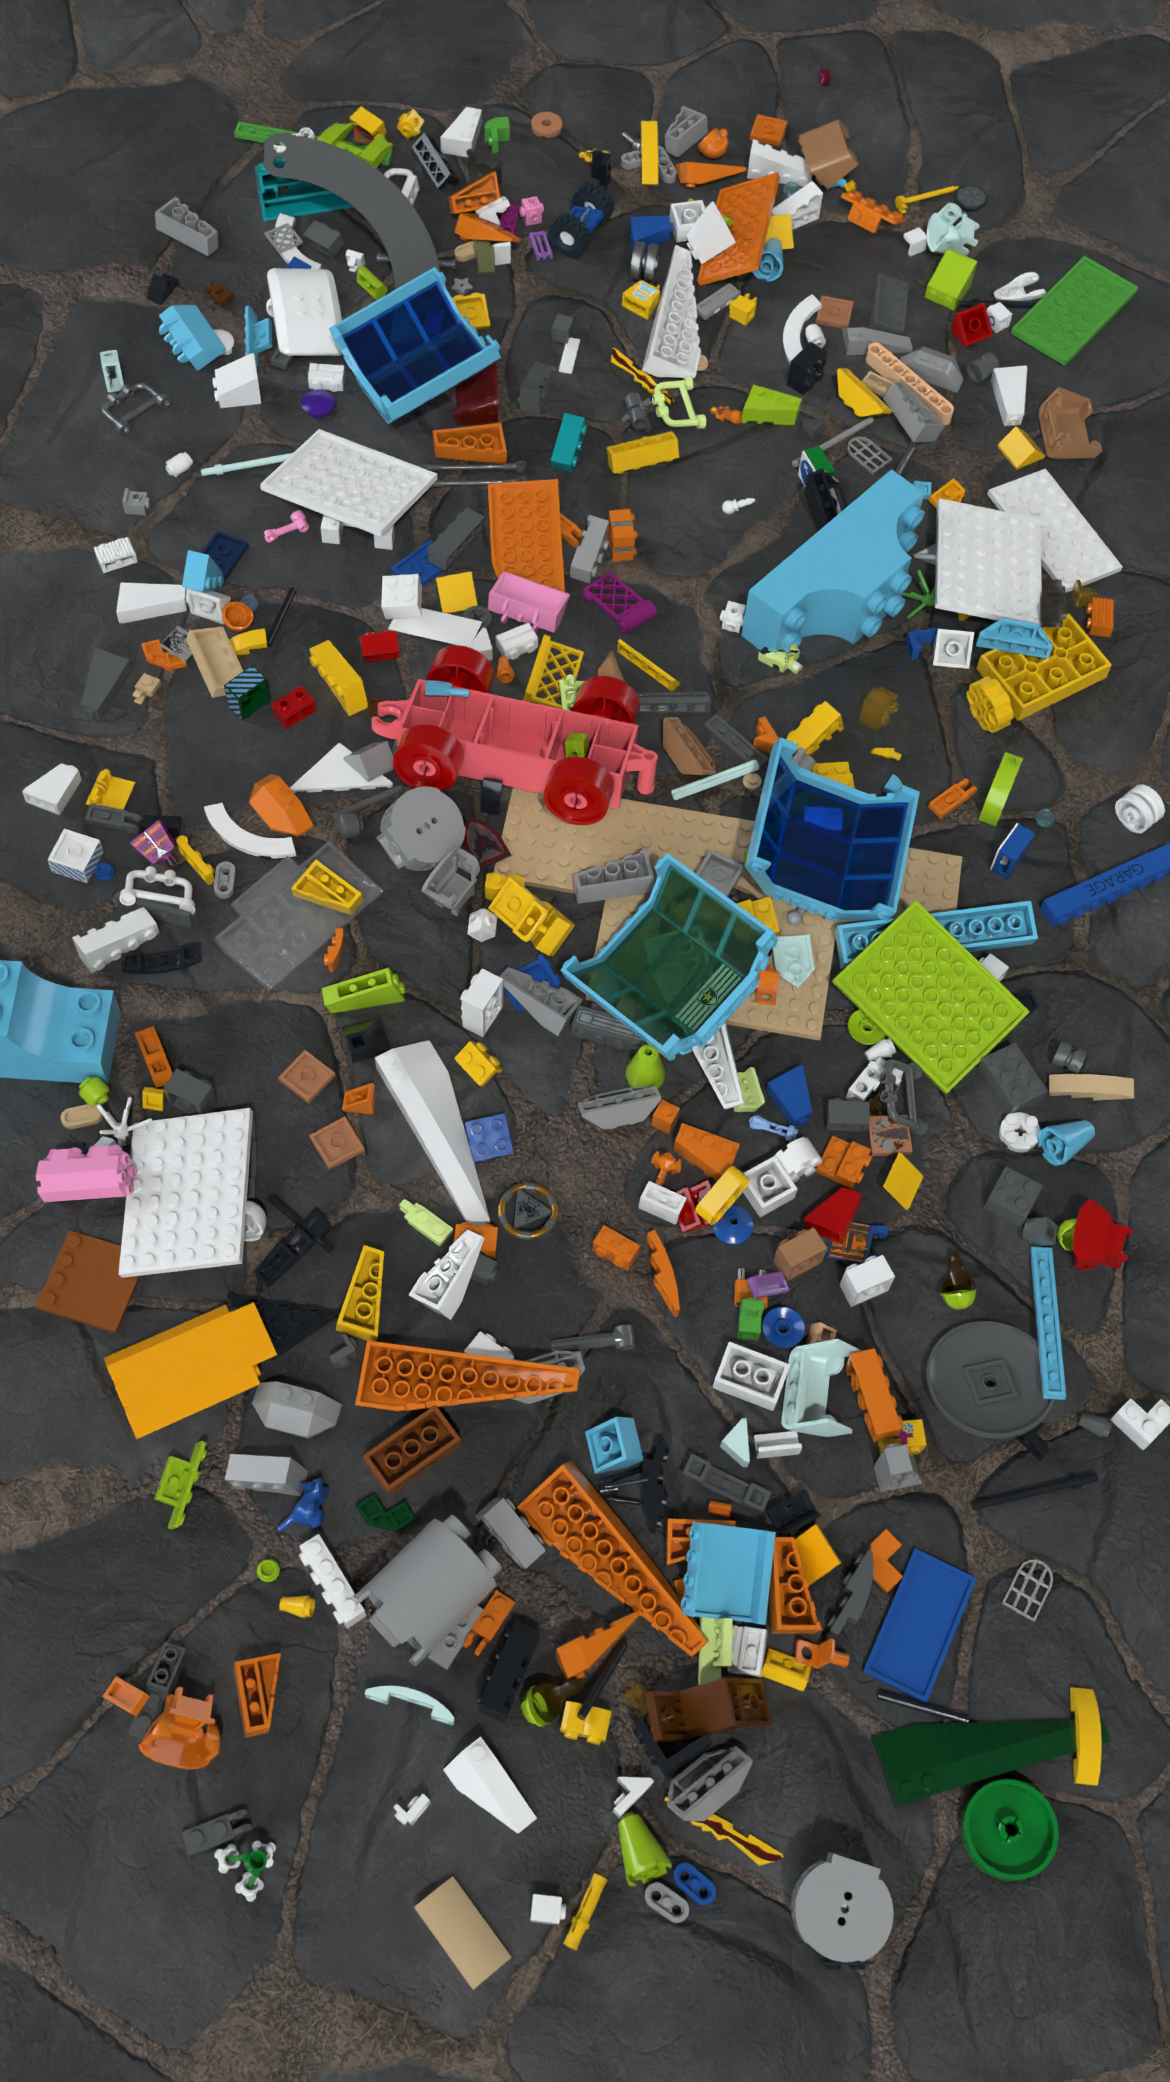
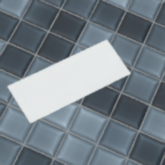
M421 608V617L393 619L388 629L468 647L474 640L482 621Z

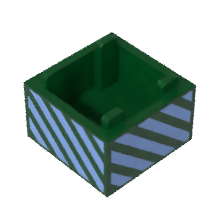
M251 665L224 685L228 707L242 721L252 716V713L263 705L266 706L271 700L268 679L254 665Z

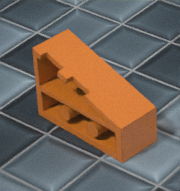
M281 1653L234 1663L233 1669L245 1738L269 1732Z

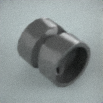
M986 352L967 365L968 376L973 382L980 383L992 375L994 368H999V362L994 354Z
M1061 1040L1051 1064L1060 1068L1066 1066L1067 1071L1078 1074L1087 1055V1050L1080 1047L1072 1048V1044Z

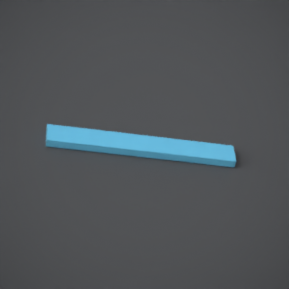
M1031 1246L1030 1256L1043 1399L1065 1400L1066 1387L1053 1251L1049 1247Z

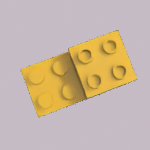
M513 877L508 878L488 907L489 910L513 929L512 932L525 942L531 940L537 950L548 956L555 955L575 926L573 922L549 902L539 900Z

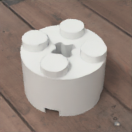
M805 1137L794 1140L786 1145L788 1148L784 1152L780 1150L775 1155L793 1183L798 1181L802 1175L808 1177L816 1171L815 1167L822 1162L820 1155L810 1140Z

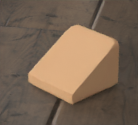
M822 1322L814 1323L810 1326L807 1343L813 1344L834 1340L837 1330Z

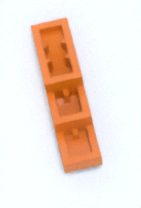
M654 1229L647 1233L646 1239L653 1251L650 1263L657 1273L654 1276L653 1284L675 1318L679 1315L680 1311L678 1288L666 1250Z

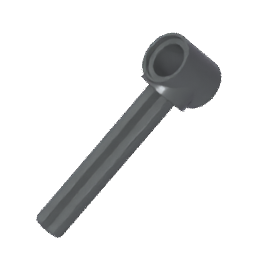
M633 1325L617 1326L613 1329V1333L551 1341L552 1352L557 1350L575 1351L615 1346L619 1351L636 1348Z

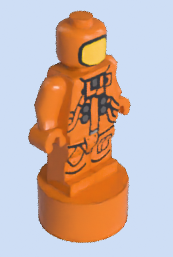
M721 406L718 409L716 407L710 408L711 414H716L715 417L722 422L726 419L733 424L739 425L742 421V411H731L729 406Z

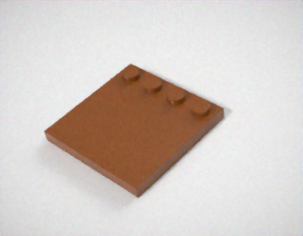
M69 1230L35 1307L43 1312L117 1334L141 1276L122 1278L119 1275L120 1245Z

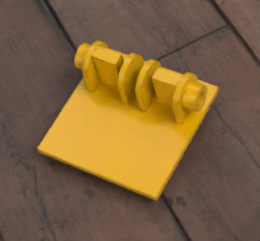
M104 769L99 773L86 805L90 806L91 803L124 810L135 782L113 777L110 774V770Z

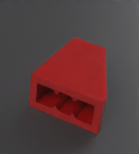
M842 1187L805 1217L804 1229L808 1231L814 1227L819 1236L843 1245L861 1206L862 1194L854 1189Z

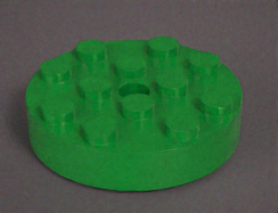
M998 1780L980 1788L968 1800L961 1818V1836L966 1852L979 1869L993 1878L1003 1881H1021L1030 1878L1045 1869L1056 1852L1059 1830L1055 1813L1049 1802L1039 1791L1021 1781ZM1006 1824H1010L1014 1828L1013 1836H1008L1006 1833Z

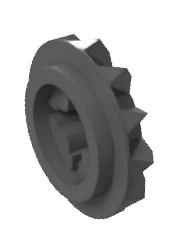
M472 606L463 613L464 618L474 620L475 616L477 619H480L482 624L479 629L490 626L491 613L482 606Z

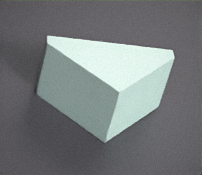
M746 1418L739 1421L722 1440L720 1445L742 1467H748L750 1462Z

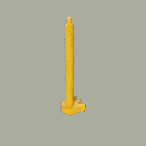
M951 186L908 198L900 195L895 198V205L903 214L906 213V204L954 192L958 189V186Z

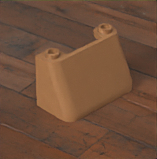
M1058 387L1041 404L1038 417L1046 454L1049 458L1087 459L1095 458L1102 452L1100 442L1095 440L1089 444L1084 422L1092 413V405L1089 398Z

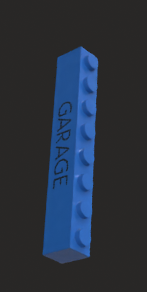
M1170 843L1045 899L1040 907V911L1051 927L1056 925L1062 926L1074 917L1079 918L1089 910H1097L1102 904H1110L1122 895L1124 897L1128 896L1135 889H1143L1153 881L1158 882L1162 880L1166 875L1170 874Z

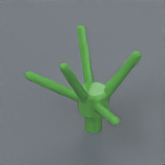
M920 570L917 571L921 580L918 584L924 594L920 595L914 592L910 594L902 593V596L922 602L919 607L907 616L908 619L926 605H932L935 608V587L930 592Z

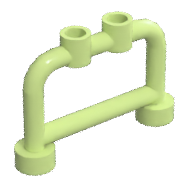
M691 376L683 377L682 381L659 383L654 389L652 403L659 406L656 408V415L658 418L662 417L668 426L706 428L705 415H695L688 391L693 389V379ZM662 389H680L689 419L672 420L669 417V409L665 405L664 394L661 393Z

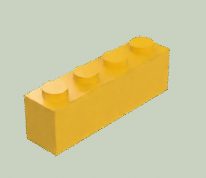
M673 431L606 447L608 466L613 474H620L627 470H636L643 466H652L659 462H668L679 458L678 439Z

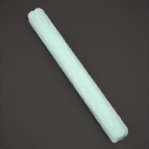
M752 760L672 789V798L678 800L757 771L759 764L757 760Z

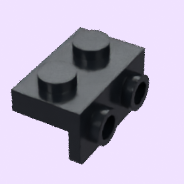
M805 1489L766 1509L776 1533L785 1537L796 1534L797 1529L802 1526L806 1527L814 1524L816 1519L821 1516L820 1512L815 1510Z

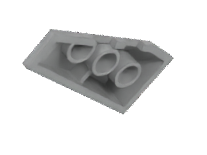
M864 327L842 328L846 355L867 354L869 344L874 342L881 344L890 353L912 352L910 337Z
M509 967L499 976L503 979V986L538 1023L557 1036L567 1026L578 1005L583 1001V999L565 988L560 987L556 989L548 986L549 982L543 980L540 983L532 980L530 975Z

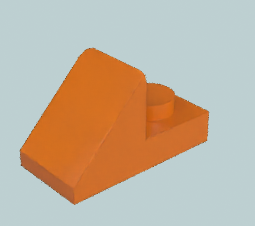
M764 716L758 719L756 727L758 737L754 738L753 746L759 751L771 754L772 746L779 738Z

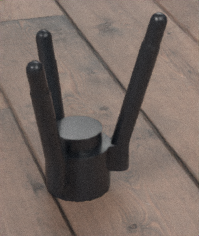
M636 1469L612 1478H604V1481H599L600 1495L603 1499H607V1503L619 1502L640 1505L641 1501L614 1497V1495H618L617 1487L649 1481V1477L617 1482L642 1472L641 1469Z

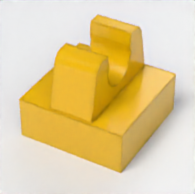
M144 1087L142 1091L143 1108L163 1111L165 1107L164 1089Z

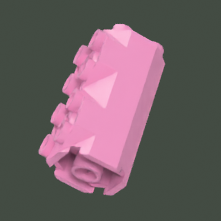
M118 1145L91 1146L86 1155L82 1154V1151L78 1148L51 1149L49 1155L44 1160L39 1161L36 1172V1181H41V1187H37L38 1194L44 1202L132 1195V1181L136 1177V1167L131 1164L129 1154L122 1151V1148Z

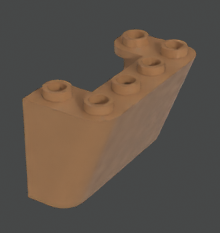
M839 119L799 135V143L805 155L804 160L808 165V172L812 176L815 175L817 182L821 186L824 185L827 190L859 165L856 155L846 145L844 136L847 139L850 137L847 127Z

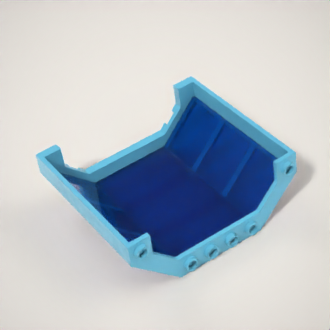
M435 267L329 328L335 344L340 348L344 360L356 377L357 383L387 425L501 358L498 351L500 350L498 342L496 340L493 341L487 335L488 346H486L483 337L478 336L475 327H471L466 316L463 317L458 311L444 283L446 282L444 274L442 272L439 273Z
M780 737L772 746L745 863L746 869L765 895L771 896L774 900L787 902L793 907L806 909L809 913L822 915L828 920L889 919L897 910L920 791L902 785L896 792L887 793V796L877 797L876 794H867L799 767L792 760V755L796 752L798 744Z

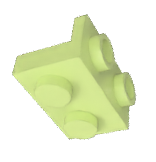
M750 1067L745 1072H737L744 1105L733 1107L735 1112H755L765 1103L755 1068Z

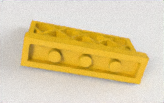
M544 635L523 701H531L562 709V705L557 704L554 700L560 697L561 694L559 680L556 681L552 674L559 672L562 676L560 680H565L567 676L563 670L570 668L574 673L572 675L576 678L584 652L550 641L551 637ZM551 647L559 650L561 654L554 656L550 651ZM572 654L578 656L579 658L578 660L571 662L568 658V655ZM564 658L567 664L560 666L557 660ZM553 662L556 669L549 671L546 664ZM548 676L552 683L544 685L541 679ZM554 686L558 693L551 696L548 688ZM544 691L547 698L536 697V694Z

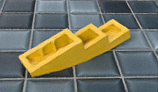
M641 121L642 186H658L657 121Z

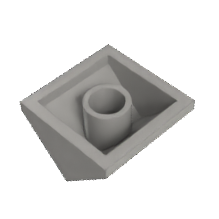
M387 741L371 743L345 756L343 759L368 782L394 769L393 755Z

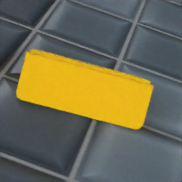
M769 1648L764 1661L762 1676L804 1691L811 1667L796 1662L792 1656Z

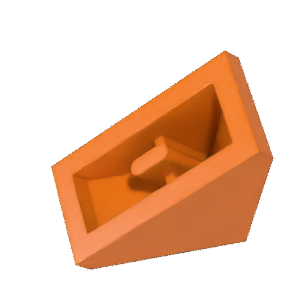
M370 1083L346 1091L342 1110L373 1115L376 1102L375 1084Z

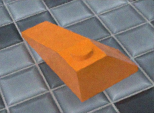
M695 162L676 164L680 184H686L688 188H695V185L747 170V167Z
M460 213L454 232L460 235V239L469 241V239L506 242L521 241V238L509 231L502 230L501 226L494 225L493 222L482 219L477 214Z

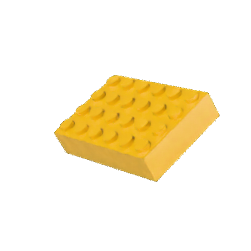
M1069 613L1041 626L1053 644L1048 659L995 649L980 656L976 669L983 678L989 676L1000 682L1010 698L1014 717L1018 721L1105 679L1109 673L1112 664Z

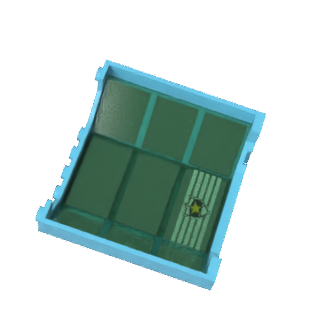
M667 853L657 861L654 867L658 878L649 900L638 908L637 913L626 921L624 927L613 935L611 941L607 946L600 949L596 957L579 962L577 957L573 955L571 959H568L563 964L561 972L568 981L671 1061L675 1059L676 1054L685 1055L693 1050L692 1047L698 1046L701 1048L705 1046L759 985L760 980L758 976L760 971L766 969L770 960L768 953L771 948L776 947L778 939L774 931Z

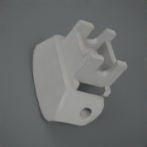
M454 846L429 875L421 891L434 900L435 904L442 908L451 909V913L458 916L459 910L469 897L475 895L474 884L477 882L476 877L480 872V865L477 859L458 846ZM458 867L471 874V881L456 873Z

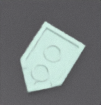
M810 934L776 936L778 942L776 947L772 948L775 971H779L782 978L796 988H799L815 970Z

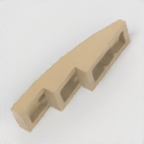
M1094 1074L1049 1075L1050 1096L1092 1097L1093 1101L1134 1099V1079Z

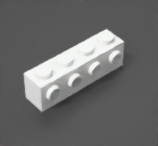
M318 1534L300 1545L302 1553L299 1554V1557L304 1566L309 1565L313 1572L310 1573V1576L316 1586L321 1584L324 1592L321 1594L328 1605L332 1603L336 1611L333 1614L338 1623H344L348 1629L365 1618L364 1608L361 1603L357 1605L354 1602L353 1597L355 1593L320 1535Z

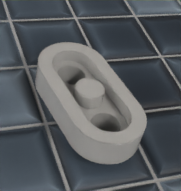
M221 862L216 867L214 892L221 899L229 898L234 893L236 869L231 862Z
M652 1883L645 1890V1902L663 1917L673 1923H681L687 1918L689 1914L688 1903L665 1885ZM655 1891L661 1895L658 1901L652 1898V1893ZM673 1906L680 1907L681 1913L679 1915L673 1914Z

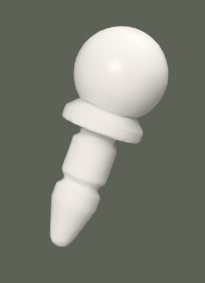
M746 498L738 502L736 499L733 501L727 500L723 503L722 510L726 514H732L735 510L739 511V507L748 506L755 502V498Z

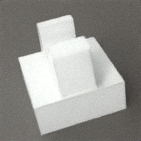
M347 249L345 256L350 267L349 271L356 273L358 267L365 265L363 253Z

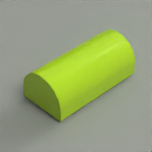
M365 266L358 268L357 283L375 300L384 297L387 293V286Z

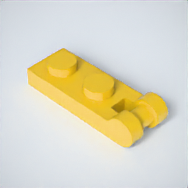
M179 836L176 840L179 853L209 886L214 882V869L209 863H204L203 857L197 850L194 851L189 846L186 836Z

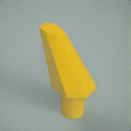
M873 748L871 750V754L887 759L893 758L897 761L900 760L902 755L894 751L895 748Z

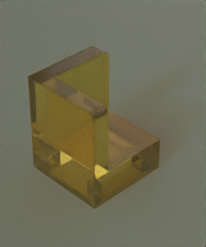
M1076 580L1071 592L1075 607L1087 606L1088 603H1091L1092 598L1097 595V590H1091L1090 587H1082L1081 581Z
M638 1683L630 1692L624 1694L623 1699L643 1719L649 1713L646 1707L645 1693L649 1691L642 1683Z

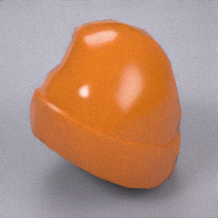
M717 128L713 129L697 145L700 153L710 159H718L723 156L728 148L727 130L722 129L719 131Z

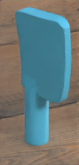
M427 680L425 684V695L469 697V690L452 688V684L448 682Z

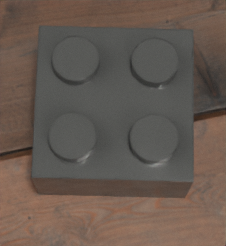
M176 1069L164 1087L169 1106L189 1116L211 1113L217 1104L212 1084L207 1080L195 1078L192 1073L186 1070Z
M1006 1166L984 1209L1021 1228L1043 1185Z

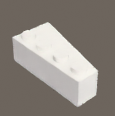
M753 139L748 179H756L778 172L780 184L804 187L811 182L812 175L807 170L808 165L804 158L797 155H788L784 150L777 151L772 149V146L768 144L765 146L761 145L757 140Z
M145 907L121 916L118 922L109 921L105 923V927L96 931L93 928L87 931L88 935L83 937L77 935L72 938L79 957L89 971L93 973L103 969L105 965L113 960L120 959L122 953L135 950L140 944L153 939L159 934L157 923Z

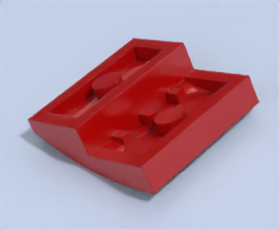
M709 1180L692 1188L686 1187L675 1192L687 1198L678 1218L683 1233L710 1225L695 1212L699 1202L713 1187Z

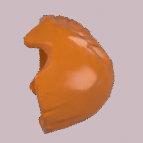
M230 602L224 606L222 619L229 629L243 632L253 622V612L246 604Z

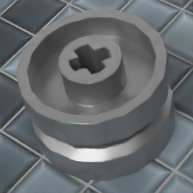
M636 241L631 262V279L639 280L644 270V280L654 281L659 263L658 244L651 243L646 254L645 242Z

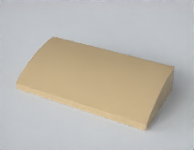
M214 627L189 630L186 641L212 698L225 696L224 685L243 672V669L224 628Z
M451 1877L414 1907L473 1991L512 1958L454 1877Z

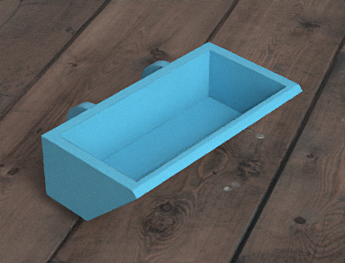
M172 305L159 315L164 322L159 327V333L163 335L169 332L164 337V340L171 344L174 355L183 352L177 358L179 362L190 361L195 369L199 371L226 351L225 346L196 305Z

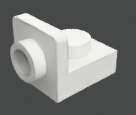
M424 1794L420 1797L415 1796L407 1806L409 1808L408 1812L404 1811L396 1803L393 1808L397 1813L394 1816L403 1825L408 1822L413 1826L431 1802Z

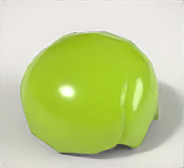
M1077 1218L1066 1220L1058 1227L1057 1239L1065 1250L1073 1251V1232Z

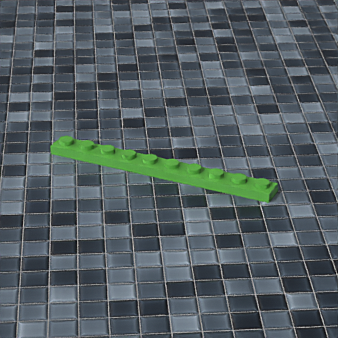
M238 122L234 131L235 138L265 143L269 136L277 133L299 134L298 132ZM342 141L343 143L349 144L362 150H364L368 146L358 143ZM277 142V143L274 144V145L282 146V145L280 144V142ZM393 150L388 152L380 165H390Z

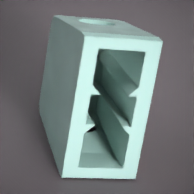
M117 350L100 352L107 391H120L124 382ZM116 374L117 378L112 379L110 375Z

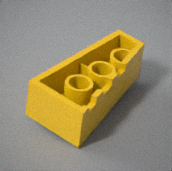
M327 640L310 648L311 657L309 659L312 666L317 668L320 676L324 678L348 716L368 708L362 679L334 645Z
M363 1246L336 1324V1331L363 1340L377 1342L384 1251Z

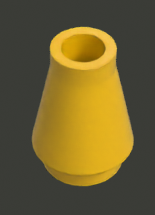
M309 1595L281 1598L280 1611H285L304 1619L313 1616L315 1599L310 1598Z

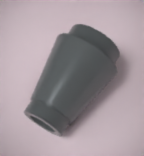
M1084 1413L1079 1422V1426L1100 1438L1102 1436L1108 1438L1113 1421L1108 1420V1417Z

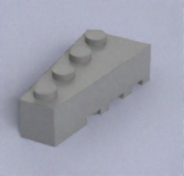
M646 848L640 850V853L635 855H625L624 859L616 862L614 860L609 861L605 866H596L574 874V892L577 903L581 904L652 893L655 878Z

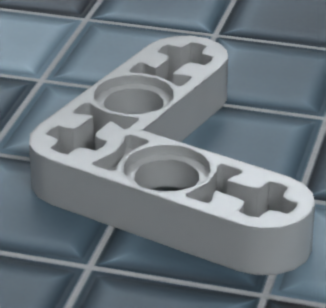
M658 146V173L664 182L674 183L677 178V170L665 149ZM641 150L623 154L621 157L622 168L629 170L641 167V158H639L641 157Z

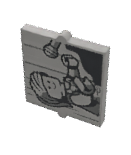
M179 626L160 644V647L184 662L193 655L186 641L188 632Z

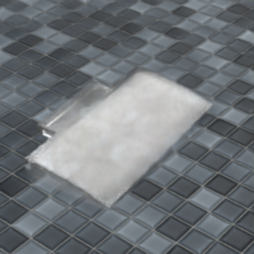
M328 841L300 866L290 857H285L233 901L231 908L240 917L215 937V943L244 971L267 990L271 991L328 942L332 936H335V928H344L383 894V890ZM315 859L362 893L364 901L352 916L293 896L291 888Z

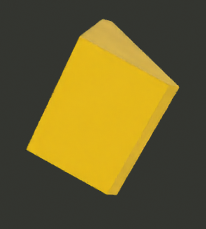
M1015 427L997 446L1016 470L1045 458V454L1031 437L1018 427Z

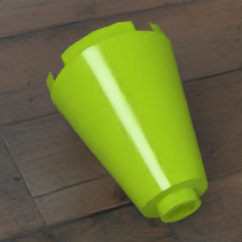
M649 1044L643 1045L628 1063L625 1072L631 1087L656 1086L659 1089L664 1083L666 1076L659 1052Z
M633 1812L623 1815L618 1823L628 1885L637 1886L635 1881L642 1880L643 1884L667 1873L666 1867H672L670 1859L639 1814L634 1815Z

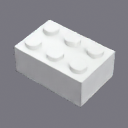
M481 969L479 974L473 976L471 986L468 990L465 989L460 998L462 1000L461 1018L464 1028L481 1037L485 1036L503 1008L502 978L484 969Z
M729 1342L712 1388L774 1411L790 1364Z

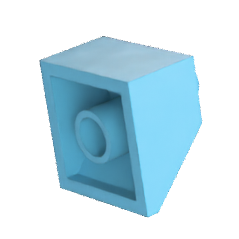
M615 1417L585 1432L595 1474L627 1468L644 1460L634 1418Z

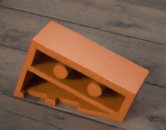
M496 171L485 175L449 196L451 214L478 210L499 199L500 194Z
M682 1123L675 1139L673 1150L693 1166L695 1164L703 1170L705 1175L718 1181L726 1170L734 1165L740 1144Z
M667 1519L665 1566L687 1560V1552L690 1550L691 1541L689 1531L693 1521L735 1527V1521Z

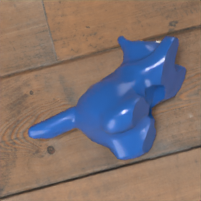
M317 1478L312 1482L300 1483L304 1489V1495L295 1505L292 1514L277 1527L278 1531L287 1529L294 1522L308 1525L311 1528H317L323 1523L324 1513L320 1505L327 1499L329 1487L323 1486L322 1478Z

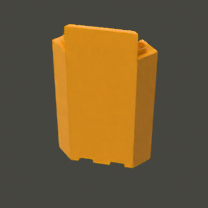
M253 1302L235 1311H229L226 1305L111 1354L105 1357L104 1360L136 1439H139L259 1385L260 1382L257 1376H260L261 1373L257 1364L276 1356L277 1353Z

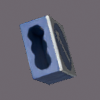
M1017 823L998 848L990 870L1008 880L1027 854L1035 833Z

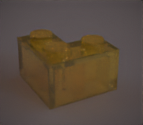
M879 686L877 689L873 687L864 700L859 722L876 731H879L882 726L885 727L890 719L889 715L891 713L894 714L899 706L897 703L899 695L882 686Z

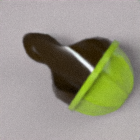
M954 1251L949 1257L951 1272L941 1284L940 1296H942L944 1302L949 1307L958 1310L965 1309L973 1303L977 1288H975L973 1278L964 1272L963 1259L958 1251Z
M570 1679L560 1686L547 1682L538 1686H531L524 1694L521 1704V1710L526 1720L540 1727L548 1725L561 1713L564 1700L575 1695L583 1686V1681Z

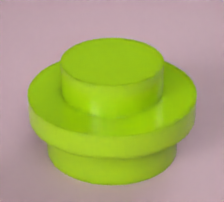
M265 1559L257 1567L258 1577L264 1582H272L279 1576L280 1567L275 1560Z

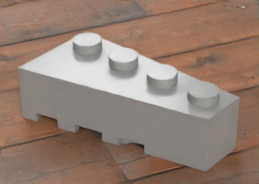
M174 197L155 212L157 230L206 256L211 255L218 249V231L206 221H201L199 215L189 211V207L185 204L182 205L177 197Z
M893 381L883 397L887 406L892 410L913 442H935L945 424L904 381Z

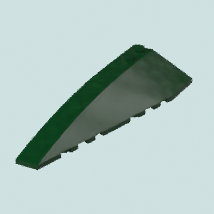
M1100 1718L1102 1744L1111 1742L1103 1719ZM1075 1719L973 1722L968 1724H915L871 1738L894 1808L1077 1752Z

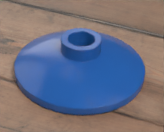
M731 1205L724 1214L725 1219L712 1225L716 1237L722 1242L731 1245L745 1242L751 1236L754 1226L753 1219L748 1211L736 1205ZM730 1220H736L737 1224H731Z
M778 1307L766 1314L762 1323V1331L766 1340L773 1346L791 1348L802 1340L805 1325L802 1317L795 1310L787 1307ZM781 1327L785 1328V1329H786V1332H785V1333H781V1332L779 1331V1328H781Z

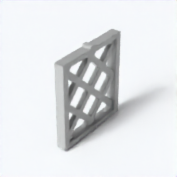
M289 223L264 233L279 254L303 244V241ZM278 233H283V237L278 236ZM286 234L292 235L291 238H287ZM276 239H282L281 242H275ZM284 240H288L289 244L283 243Z

